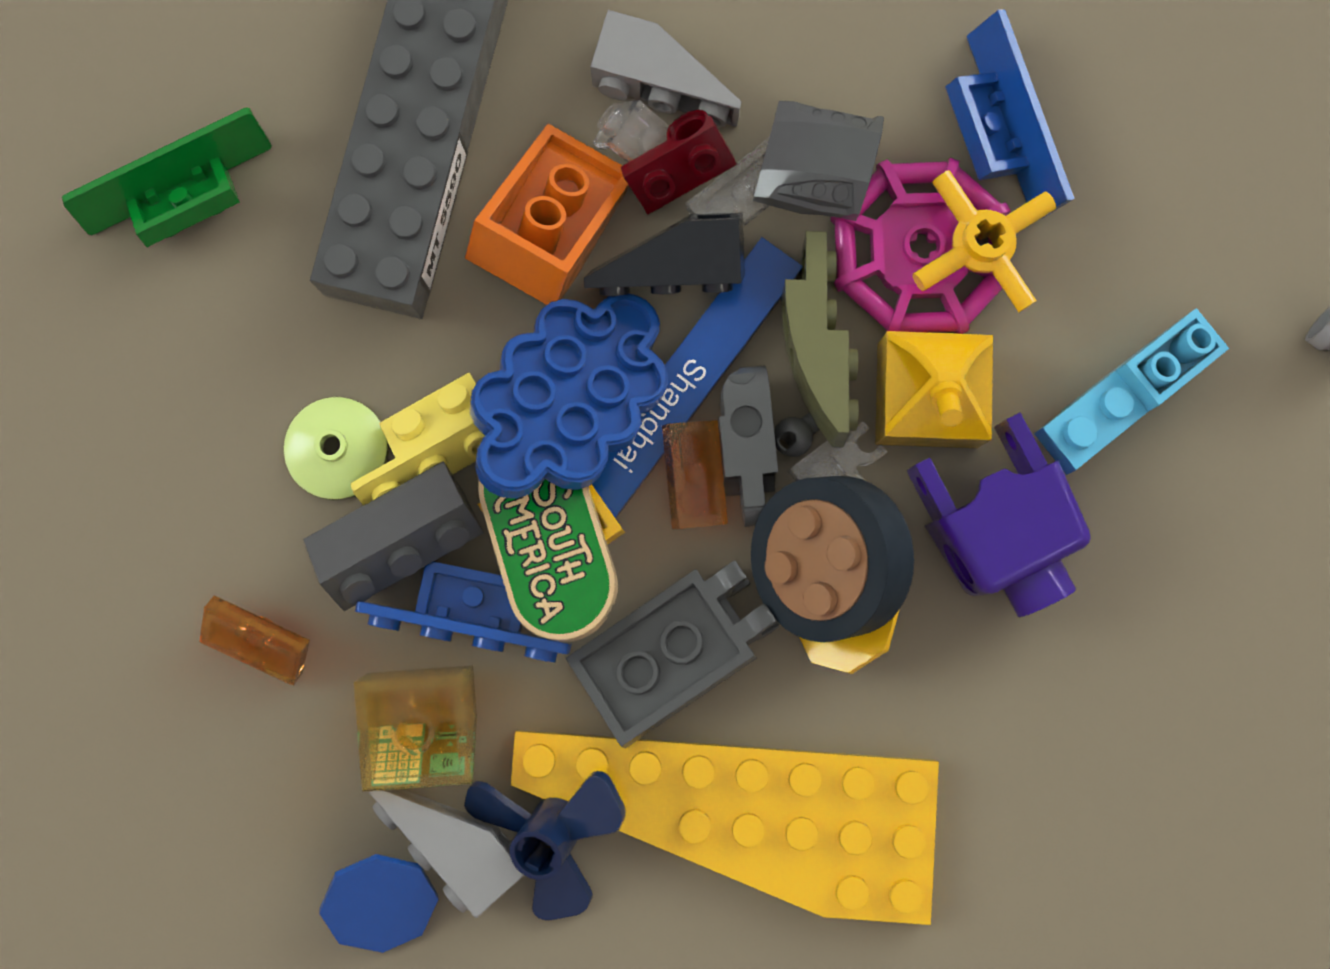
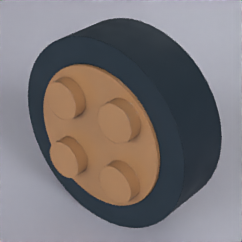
M850 476L806 478L786 485L776 492L764 506L753 532L751 567L754 582L763 604H766L782 627L806 640L833 642L873 632L884 626L895 616L903 605L912 583L914 550L910 531L902 513L890 497L880 488L863 479Z

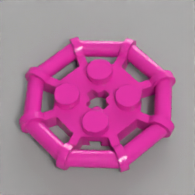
M949 158L947 162L893 164L889 160L882 161L876 164V171L871 176L857 220L852 221L838 217L830 218V221L835 226L837 279L833 283L838 292L844 291L886 329L885 333L887 331L925 333L954 332L955 334H964L969 331V324L1003 289L992 272L978 273L966 267L960 268L925 291H921L914 282L912 276L914 272L953 249L952 236L959 222L938 191L936 193L907 194L902 184L932 183L939 175L950 170L976 210H992L1004 216L1011 213L1007 203L1001 204L959 167V160ZM886 190L893 201L888 210L877 220L863 216V213ZM855 231L870 235L871 262L857 268ZM918 234H925L928 243L936 244V251H931L927 258H920L918 253L910 248V244L915 243ZM988 238V243L992 245V241ZM969 272L981 275L984 279L960 304L953 289ZM877 275L887 289L899 295L895 308L893 309L863 280ZM940 298L946 311L906 313L910 299Z

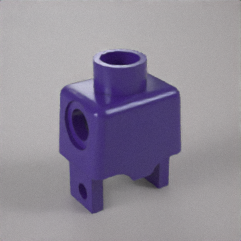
M1021 412L994 426L1018 474L1004 468L980 480L978 492L972 502L958 509L956 508L931 458L906 470L933 521L925 525V528L963 590L969 595L979 596L997 593L1004 589L1018 618L1044 609L1077 590L1061 560L1084 549L1089 544L1091 538L1089 528L1059 461L1047 463Z

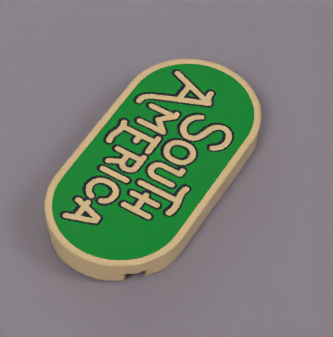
M545 479L532 493L515 499L503 498L491 493L479 481L478 493L480 504L508 599L517 619L534 634L557 642L580 640L597 631L607 619L606 616L611 611L612 604L614 605L618 593V580L589 486L578 490L563 489Z

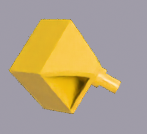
M887 331L877 344L875 445L979 448L991 441L993 335Z

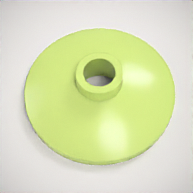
M329 397L309 404L296 415L285 436L284 458L290 475L300 487L317 497L340 500L355 496L351 483L386 463L388 442L379 425L381 421L368 407L349 398ZM330 437H337L340 441L339 450L333 455H326L323 449L324 442Z

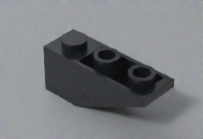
M743 212L691 214L592 269L584 277V288H599V294L602 296L626 295L630 293V287L650 286L652 294L681 292V285H702V291L706 293L732 291L733 284L742 283L745 276Z

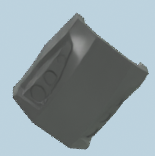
M779 101L752 201L799 214L823 215L856 221L872 176L882 136L884 117L866 118L834 110L820 109L794 101Z

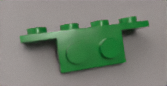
M245 107L62 196L63 205L88 235H95L131 217L136 235L146 247H149L240 203L228 170L270 150L272 145L251 109Z

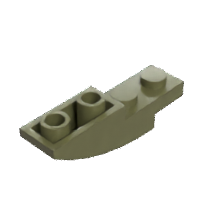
M806 231L801 252V265L803 266L801 280L785 279L781 297L782 327L786 351L795 382L817 427L832 447L843 448L849 431H857L858 399H849V380H856L858 374V350L849 349V330H835L837 317L836 299H827V282H835L836 251H827V232Z

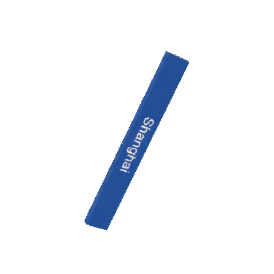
M761 237L744 260L745 276L742 283L733 284L732 291L722 292L717 295L665 364L668 372L667 388L658 405L648 412L641 413V426L633 443L626 449L608 452L606 466L600 478L592 485L615 518L618 517L780 301L785 279L795 280L801 273L803 268L801 264L763 237Z

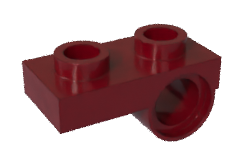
M704 110L689 111L678 117L667 130V141L621 166L624 179L647 214L656 211L737 165L733 153L711 115L708 116Z

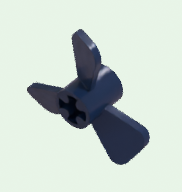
M602 771L592 772L569 801L561 798L544 799L538 803L531 814L494 787L482 781L472 783L467 790L464 803L466 811L475 819L518 832L510 845V857L519 872L535 880L532 911L536 917L547 921L576 916L587 909L592 900L593 892L570 852L578 839L617 832L626 816L624 803L613 781Z

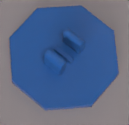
M375 854L335 872L320 906L319 914L339 944L383 953L422 936L439 899L435 888L418 863Z

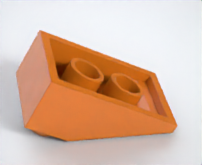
M548 123L474 220L465 259L546 305L550 302L561 300L578 276L629 188L621 171V166L623 165Z

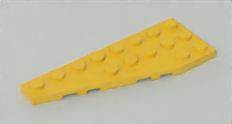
M515 731L511 786L542 799L561 798L569 801L592 772L602 771L613 781L625 806V820L618 830L622 833L821 917L931 925L939 762L936 760L639 739L625 749L620 746L615 737Z

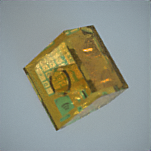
M473 665L367 673L354 682L362 792L472 784L477 725Z

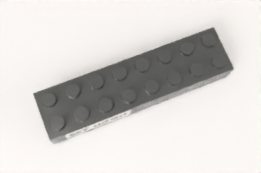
M387 0L310 277V282L324 296L423 319L508 0Z

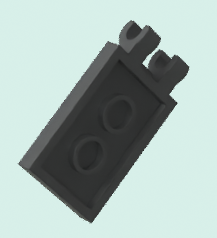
M736 561L729 563L706 581H704L697 569L693 570L566 657L567 662L621 747L626 749L756 660L757 657L748 645L766 637L780 627L765 603L740 620L726 598L736 595L751 584Z

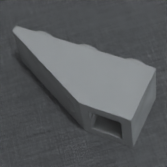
M607 11L590 66L593 87L598 88L602 94L613 99L626 100L628 97L646 101L651 108L662 113L673 114L677 110L685 113L693 110H704L708 116L711 115L717 127H724L726 124L737 127L742 101L660 25L615 11Z
M381 784L369 792L376 801L373 805V810L379 819L391 830L398 827L411 842L408 846L411 856L424 870L429 871L433 868L446 883L443 887L446 897L460 912L464 913L468 909L477 918L524 876L517 870L511 860V841L498 826L477 820L468 813L392 784Z

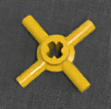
M950 170L939 175L932 183L959 223L952 236L953 249L912 274L918 288L921 291H925L960 268L966 267L978 273L992 272L1018 313L1034 304L1037 300L1010 259L1016 249V234L1054 211L1056 203L1053 197L1045 191L1004 216L992 210H976ZM988 237L993 243L992 245L987 243L980 246L976 238L981 240Z

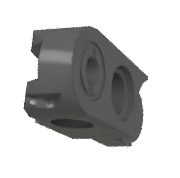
M765 365L741 367L728 376L720 395L721 416H719L716 422L724 496H740L744 527L756 525L758 517L765 506L764 492L775 491V475L778 473L771 394Z

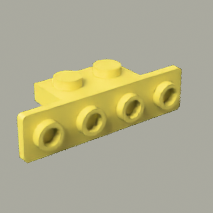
M470 372L379 423L395 459L351 483L354 495L363 506L443 461L452 475L476 462L477 449L485 435L474 425L470 415L471 394L476 385Z

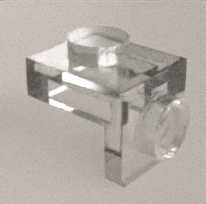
M640 100L614 103L600 117L597 128L600 131L593 140V144L600 150H613L628 163L667 141L666 133L669 125Z

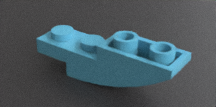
M1196 308L1071 402L1057 416L1036 431L1034 435L1053 459L1059 461L1062 470L1068 475L1081 467L1147 412L1162 404L1230 348Z

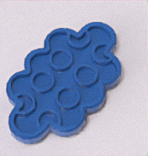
M635 294L608 296L595 309L577 300L561 299L553 301L541 309L535 321L534 333L517 335L506 343L501 354L500 370L488 373L481 378L475 385L470 400V415L473 423L485 435L477 449L475 470L479 481L489 492L503 498L516 499L532 493L545 479L563 489L578 490L588 487L600 478L608 461V452L626 449L633 443L641 426V413L652 410L660 403L668 385L666 367L663 361L651 351L660 331V319L655 308L647 300Z

